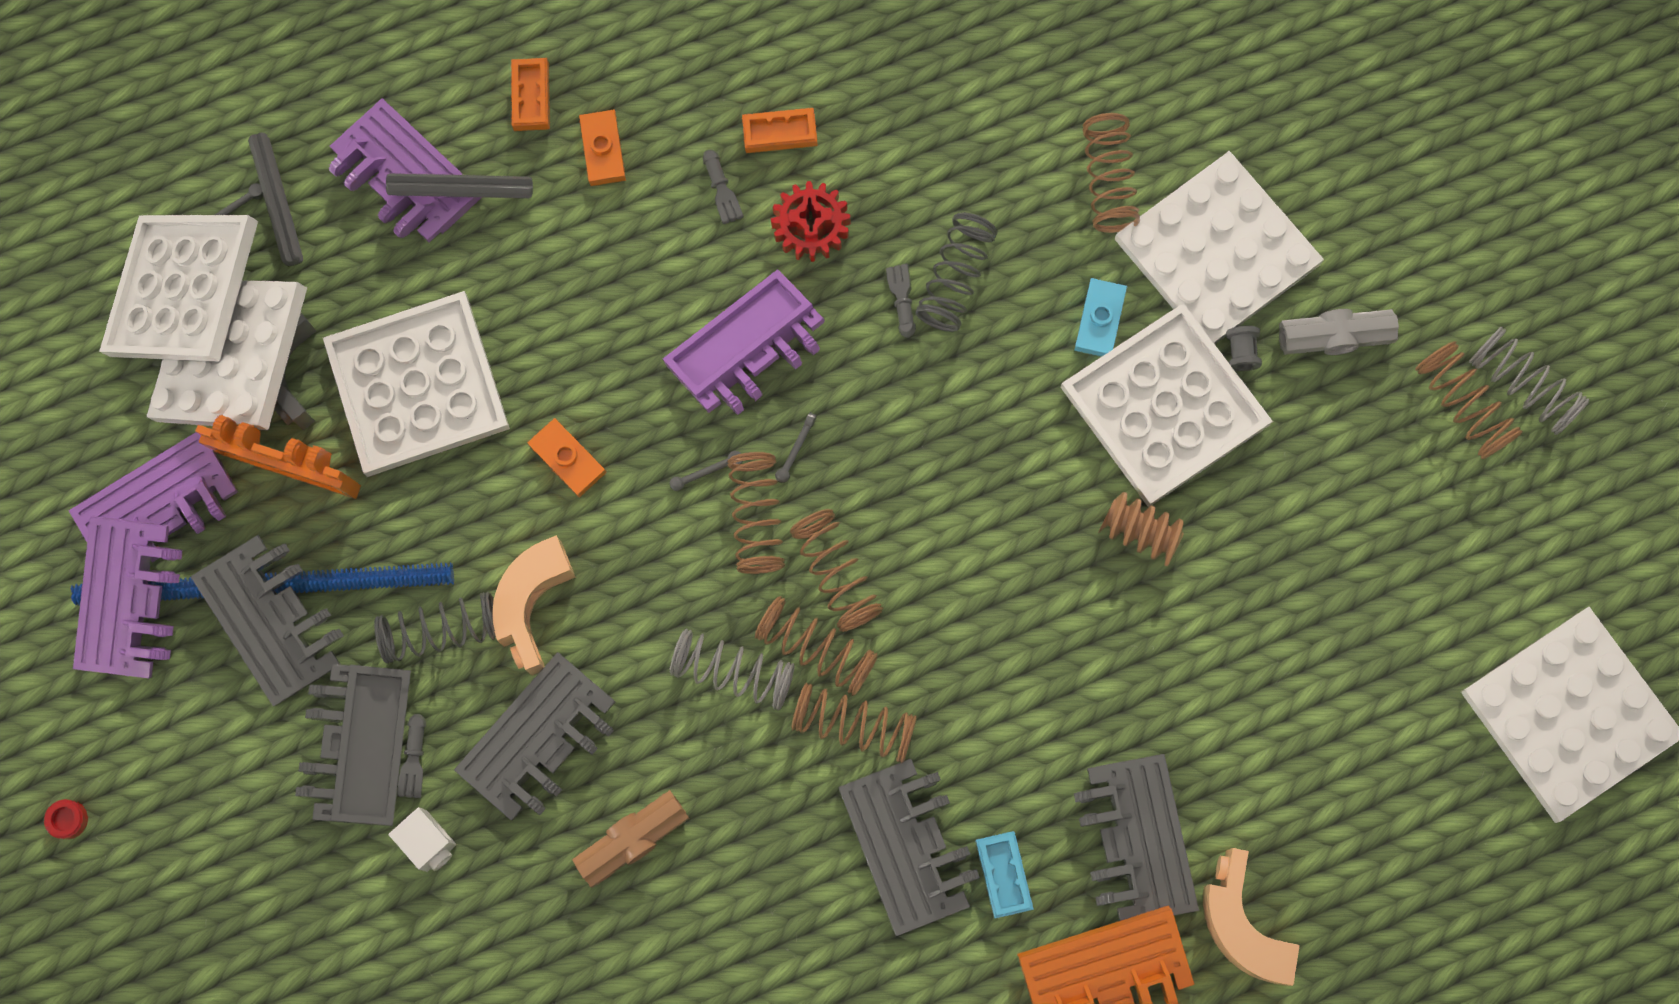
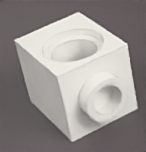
M419 807L388 834L419 870L426 872L431 868L436 871L444 866L452 857L450 851L457 845L430 813Z

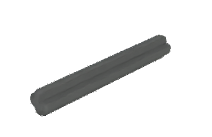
M263 132L251 135L248 142L281 260L288 267L298 265L303 262V255L270 139Z
M389 173L386 176V192L388 195L531 198L533 194V181L528 176Z

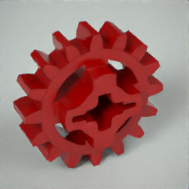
M807 181L805 190H800L796 184L792 185L793 195L789 196L782 192L780 197L783 205H773V214L777 216L771 218L772 229H776L774 232L775 241H784L782 246L785 253L795 249L797 260H800L804 253L809 254L811 262H815L816 253H822L826 259L830 258L829 248L833 247L839 251L842 248L839 238L848 239L849 229L845 227L851 224L850 214L845 213L848 210L847 202H838L839 191L837 190L832 191L830 194L826 193L825 183H822L818 190L813 189L811 181ZM819 203L824 204V205L827 206L828 208H824V207H823L821 204H819ZM810 211H812L813 218H815L812 232L809 231V225H807ZM826 233H830L828 236L821 239ZM793 235H798V236L801 237L804 241H802V240L796 238V237L793 236Z

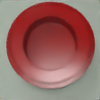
M67 799L54 802L47 809L44 816V825L47 832L55 838L65 840L78 837L85 830L88 823V814L85 807L79 802Z

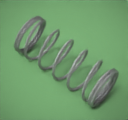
M1500 327L1469 360V363H1472L1475 369H1479L1514 343L1492 375L1491 382H1496L1530 356L1509 387L1507 396L1514 394L1532 378L1546 369L1540 381L1524 402L1523 409L1530 407L1562 382L1559 390L1541 414L1539 422L1545 421L1563 405L1579 395L1575 404L1551 429L1554 435H1558L1589 403V398L1586 399V396H1582V392H1576L1547 414L1563 391L1566 379L1557 380L1531 400L1550 371V366L1545 365L1515 387L1530 365L1534 352L1526 353L1498 375L1516 348L1518 339L1510 340L1481 363L1487 352L1505 334L1506 329Z
M687 628L682 632L671 660V676L674 675L677 678L683 676L695 658L693 676L695 683L699 684L706 679L715 663L713 684L715 690L718 691L725 686L735 669L733 691L734 695L739 697L745 692L756 672L753 689L754 702L758 704L766 697L776 678L772 707L774 710L777 709V711L782 708L795 669L794 663L790 664L788 662L782 672L783 660H780L764 693L757 700V687L764 656L763 653L758 656L744 687L737 693V681L744 650L743 646L740 647L723 683L717 687L718 667L724 641H720L708 669L698 681L697 668L704 634L700 635L693 654L683 669L690 650L693 633L691 629L688 630Z

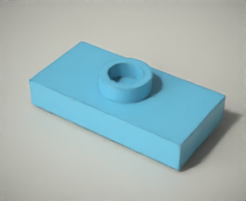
M1094 278L1090 279L1075 351L1102 357L1113 350L1127 286Z
M1012 831L975 840L994 919L1034 910L1015 832Z

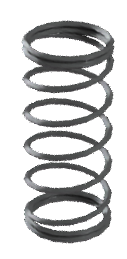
M966 212L957 213L953 216L952 223L955 227L947 231V237L951 244H946L940 248V254L944 261L938 262L933 266V272L937 279L926 283V289L931 297L920 300L916 310V315L920 320L944 331L954 332L959 330L961 326L960 319L946 309L922 304L924 301L935 300L942 306L960 313L967 312V309L956 301L935 297L929 290L930 284L941 282L950 289L965 295H972L974 291L963 283L942 279L936 272L937 267L948 264L956 271L967 276H981V273L972 266L948 261L943 254L944 249L954 246L962 253L975 259H988L987 254L976 247L955 243L950 237L951 232L958 229L961 233L983 242L995 241L998 232L990 221L981 216ZM957 219L977 222L988 228L993 234L976 227L963 226ZM961 247L974 250L982 254L984 257L974 255L962 249ZM955 265L970 269L977 274L966 272ZM949 283L961 286L970 292L958 289ZM944 302H948V303L954 304V305H956V306H958V307H960V308H962V309H958V308L952 307V306H950V305H948V304H946V303H944ZM926 311L944 316L956 325L944 324L934 319Z
M488 591L480 593L483 616V635L481 640L476 636L470 624L463 598H459L463 622L461 644H458L445 616L443 603L439 602L443 632L440 649L437 648L430 636L424 619L423 609L419 606L418 611L422 625V649L420 653H417L413 648L405 629L403 614L399 611L398 619L402 632V653L399 658L395 656L394 640L386 617L383 615L379 617L377 615L374 621V629L381 658L387 664L389 662L392 663L394 660L400 662L405 654L406 642L414 655L421 657L426 647V636L431 646L441 653L446 644V630L452 642L461 648L466 640V624L472 637L477 642L482 643L485 640L486 630L489 637L495 640L496 635L492 613L494 600L492 595Z

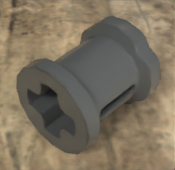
M1239 326L1226 331V337L1231 341L1232 356L1228 363L1234 371H1250L1262 366V359L1258 357L1257 338L1260 336V328L1255 326Z

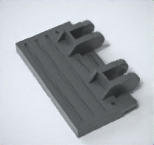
M257 535L190 577L274 707L331 671L332 664L341 665L333 651L319 659L316 657V654L340 640L344 635L340 629L332 630L309 646L303 634L315 626L326 622L331 614L326 608L300 624H295L296 621L309 613L291 586L278 594L274 590L298 576L303 570L299 564L291 565L275 577L267 580L262 569L284 558L290 550L285 543L255 560L254 557L267 550L262 539Z
M557 652L458 764L454 771L511 821L523 810V807L512 799L514 795L518 796L532 810L541 815L546 808L538 798L530 795L522 788L523 784L532 775L548 793L554 794L557 797L562 789L538 767L543 764L553 774L576 749L564 739L567 734L593 755L598 749L595 743L587 736H583L574 726L585 716L594 724V727L599 732L609 736L614 729L590 708L592 705H595L606 714L616 701Z
M332 664L330 681L348 683L347 688L309 685L308 694L314 697L346 699L344 712L322 708L306 709V719L343 723L342 726L324 725L320 755L322 759L338 760V765L299 763L298 772L306 775L322 774L336 776L335 789L315 788L314 786L296 787L295 796L333 800V804L314 803L312 820L393 826L410 670Z
M1165 754L1087 768L1090 785L1107 782V787L1074 793L1075 802L1087 803L1095 799L1110 797L1113 811L1085 814L1079 818L1080 826L1084 827L1115 821L1116 827L1100 829L1107 863L1124 861L1123 866L1090 872L1092 881L1101 882L1110 880L1112 877L1127 875L1130 889L1123 892L1100 894V896L1096 897L1097 906L1132 900L1133 906L1117 908L1119 921L1165 906H1169L1174 915L1199 911Z
M911 759L838 787L896 937L969 908L970 906L964 891L947 897L945 892L980 878L976 869L960 873L958 877L945 882L941 881L936 868L951 862L956 863L964 860L970 855L968 847L965 846L937 858H931V854L946 849V845L934 817L917 823L916 817L950 804L947 795H940L912 808L908 794L923 788L932 787L941 779L938 772L902 785L901 781L917 775Z

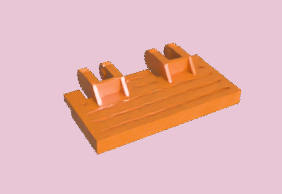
M223 415L217 416L212 429L197 425L195 432L201 435L199 443L219 455L353 499L357 498L361 485L343 472L330 468L331 453L321 447L314 445L309 447L300 440L291 438L286 444L284 452L260 445L261 431L254 426L244 422L237 425L234 420Z
M1169 906L1017 954L1032 1004H1095L1093 1000L1097 998L1098 1004H1135L1130 990L1132 986H1135L1140 1004H1153L1148 987L1160 983L1164 1003L1179 1004L1170 974H1173L1178 990L1194 985L1174 914Z

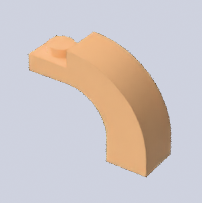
M557 535L533 545L510 564L498 584L493 601V625L497 641L504 647L515 643L516 645L510 647L518 669L524 667L532 676L539 673L545 667L531 631L530 618L532 609L538 598L545 591L576 578L564 546Z
M1236 848L1226 850L1225 856H1219L1216 867V879L1221 880L1220 886L1209 884L1204 886L1203 890L1204 916L1211 937L1223 955L1246 974L1266 982L1293 986L1300 945L1268 938L1259 933L1250 924L1242 906V889L1249 851Z

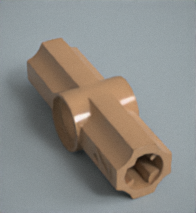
M669 790L637 814L635 812L616 822L606 831V836L572 860L581 876L593 888L613 875L625 864L631 865L647 855L657 846L656 842L690 818Z

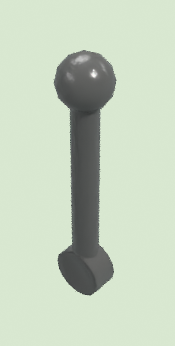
M258 183L252 184L247 194L215 215H228L251 199H261L263 197L261 185Z
M811 412L808 414L783 468L777 470L775 478L779 483H785L789 480V470L810 429L813 427L817 415Z
M732 451L725 460L682 478L678 476L673 477L669 483L670 487L674 491H680L685 484L727 467V461L732 456L741 453L739 451Z

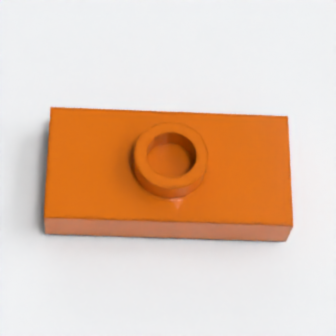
M512 59L513 130L550 129L548 59Z
M814 108L742 115L746 153L818 146Z
M615 109L579 115L590 186L626 181Z
M556 418L550 421L527 442L529 447L579 498L607 473Z

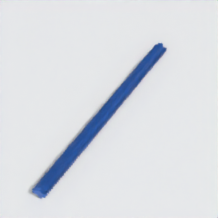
M436 563V568H434L433 564H431V568H429L428 564H426V568H424L423 564L419 568L417 564V569H415L414 565H412V569H410L409 565H407V569L402 565L403 569L398 566V570H396L395 566H393V570H391L390 566L386 570L384 566L383 571L381 567H379V571H377L376 567H374V571H372L371 567H369V571L365 567V572H363L362 568H360V572H358L357 568H355V572L352 568H350V572L346 568V573H344L343 569H341V573H339L338 569H336V573L331 569V573L327 570V574H325L324 570H322V574L319 570H317V574L312 570V575L310 571H308V575L303 571V575L300 573L274 591L278 594L289 586L296 593L299 591L303 593L304 590L307 593L309 590L310 592H317L318 590L322 592L323 589L324 592L327 590L332 591V589L336 591L337 588L339 591L342 588L343 591L346 589L350 590L351 588L355 590L356 587L357 590L360 588L369 589L370 587L374 589L375 586L378 589L379 587L384 588V586L388 588L389 585L390 588L394 585L395 588L398 586L402 587L403 585L407 587L408 584L409 587L412 585L414 587L417 585L421 586L422 584L426 586L427 583L428 586L431 584L435 585L436 583L444 585L446 582L449 585L450 583L454 584L455 579L452 563H450V567H448L447 563H445V567H443L442 563L438 567ZM265 573L267 580L273 578L272 573H270V577ZM191 577L189 579L184 578V580L180 578L179 583L148 581V584L162 586L161 600L163 599L164 601L167 599L171 600L172 598L173 600H180L181 598L184 600L186 597L187 599L191 597L192 599L204 598ZM82 583L80 586L76 584L75 588L72 584L70 588L72 592L71 599L75 605L78 604L79 606Z

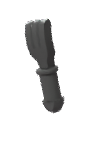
M708 149L703 154V164L706 165L712 182L711 187L717 190L715 202L722 223L727 224L729 221L733 222L736 219L744 218L734 192L726 186L729 181L725 178L718 153Z
M906 263L901 266L886 268L890 291L897 298L894 306L897 308L899 332L905 338H909L914 335L916 324L913 321L912 300L908 298L911 291L909 266Z
M414 714L409 719L407 725L409 730L407 748L404 750V754H407L408 758L400 769L398 797L421 798L423 768L419 763V756L424 755L422 747L426 721L422 715Z

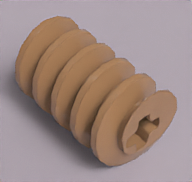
M1126 492L1121 493L1114 499L1098 533L1106 526H1110V539H1115L1122 532L1124 533V546L1127 547L1132 541L1137 539L1138 553H1142L1148 546H1151V559L1155 560L1162 553H1165V566H1168L1184 534L1182 532L1183 520L1179 518L1169 526V513L1164 512L1159 518L1155 519V506H1149L1142 513L1140 512V499L1137 498L1128 506V494Z

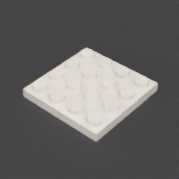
M1230 151L1141 215L1137 226H1134L1135 222H1132L1115 236V241L1169 305L1175 309L1184 303L1214 344L1226 336L1228 329L1239 327L1319 267L1324 261L1322 256Z
M249 215L139 216L99 352L109 357L220 361L258 221Z
M242 280L220 361L163 359L151 397L147 418L164 423L213 426L217 416L223 415L234 420L237 425L244 422L259 430H268L307 287L298 282Z
M465 291L323 338L361 467L367 477L510 429Z
M1184 303L1061 384L1063 392L1148 507L1263 431L1273 422Z
M1590 607L1585 608L1461 691L1464 698L1555 823L1561 822L1679 741V726Z

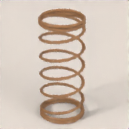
M1105 113L1093 116L1082 125L1084 137L1091 141L1085 148V154L1093 159L1087 166V172L1095 178L1089 185V191L1097 196L1091 203V209L1099 214L1093 220V227L1101 232H1120L1132 222H1135L1134 226L1139 224V208L1123 206L1102 213L1095 209L1094 204L1100 198H1129L1134 196L1137 190L1132 187H1123L1098 194L1093 190V184L1098 179L1104 181L1126 180L1133 177L1135 171L1131 169H1115L1097 176L1091 172V166L1096 161L1103 163L1123 162L1129 160L1133 153L1128 150H1117L1093 157L1089 154V147L1093 143L1114 145L1128 141L1131 135L1125 131L1130 126L1129 119L1118 113ZM1120 120L1125 122L1123 126L1109 131L1088 130L1089 126L1099 121ZM1116 135L1127 136V138L1118 141H1098L1102 138ZM1113 154H1129L1128 157L1121 159H1101ZM1119 172L1131 173L1130 175L1118 178L1104 177ZM1119 191H1133L1131 194L1122 196H1106ZM1107 218H1136L1122 225L1104 226L1097 224Z
M1453 341L1424 359L1417 365L1415 370L1418 371V374H1426L1448 364L1431 381L1429 385L1430 390H1438L1461 380L1443 398L1441 402L1443 407L1457 404L1475 395L1458 411L1453 419L1454 423H1462L1488 411L1470 428L1466 434V439L1478 438L1503 426L1479 449L1478 456H1481V459H1485L1520 436L1523 430H1520V427H1516L1491 443L1514 422V418H1509L1485 431L1470 436L1487 417L1501 406L1502 402L1499 401L1472 415L1457 420L1476 399L1489 389V385L1482 386L1457 400L1445 403L1477 371V369H1472L1442 385L1433 387L1435 382L1464 356V352H1461L1442 362L1458 349L1459 345L1456 344V341Z
M743 453L732 456L727 461L728 467L732 469L728 474L729 478L735 483L741 484L732 491L730 496L734 501L744 504L732 513V518L740 523L747 524L737 529L733 534L734 538L738 541L749 544L739 549L735 554V557L740 560L736 564V569L741 573H768L781 570L785 566V560L775 556H760L747 559L739 557L740 552L755 546L779 545L783 543L781 539L757 542L744 540L737 536L738 532L752 526H769L781 523L779 519L752 522L736 517V513L750 506H770L780 502L777 499L748 502L734 497L735 492L748 486H771L778 483L775 479L744 482L734 479L732 476L735 471H758L772 467L776 463V457L770 453ZM764 459L744 464H736L737 462L745 460Z
M824 509L794 524L790 529V533L792 534L791 537L796 539L809 538L800 550L801 555L805 557L819 556L809 568V572L814 575L828 574L821 581L818 587L819 591L823 593L839 591L828 603V609L832 611L849 609L837 622L839 631L844 632L872 620L882 612L883 607H881V604L875 603L853 612L868 601L875 599L877 596L875 594L847 606L831 607L832 603L840 595L853 586L865 581L867 576H863L852 583L838 588L822 589L823 584L834 574L858 561V558H853L829 570L813 571V567L823 557L849 542V540H844L820 552L804 553L805 547L816 537L839 526L840 522H834L815 532L826 526L835 517L833 510ZM820 518H823V519H821L820 521L816 522L815 524L810 525V526H808V527H806V528H803L804 526H806V525H808V524H810V523H812V522H814V521H816V520H818V519H820Z
M778 596L760 621L755 632V638L759 639V641L764 639V643L768 645L778 639L787 628L781 647L782 654L787 655L794 651L806 637L799 657L801 666L811 662L825 646L817 667L819 677L826 675L843 656L835 678L836 687L843 686L855 674L847 690L848 694L854 696L873 668L878 657L877 653L868 650L851 673L839 684L840 674L854 639L849 640L831 665L821 673L822 663L835 635L836 628L831 630L811 657L803 662V656L818 622V617L812 621L800 639L785 652L789 633L801 609L800 607L796 608L782 629L770 641H767V635L773 628L785 605V598Z
M804 684L791 728L793 731L796 730V732L800 731L801 733L807 731L822 702L819 737L824 739L832 729L843 705L839 742L842 746L847 743L863 711L859 747L863 752L871 743L884 715L880 755L883 758L888 754L904 721L902 741L896 759L897 762L904 763L915 727L916 715L910 714L908 717L907 712L902 715L883 753L888 718L887 706L880 712L874 728L863 747L868 709L867 700L861 704L854 722L843 741L848 696L846 694L842 696L835 714L823 735V719L827 699V689H823L806 726L802 730V723L813 688L812 684Z

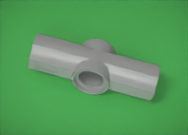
M1336 309L1322 313L1319 317L1281 321L1279 324V342L1284 355L1324 351L1327 355H1340L1352 352L1358 347L1395 343L1398 340L1399 324L1393 309L1352 313L1350 309Z

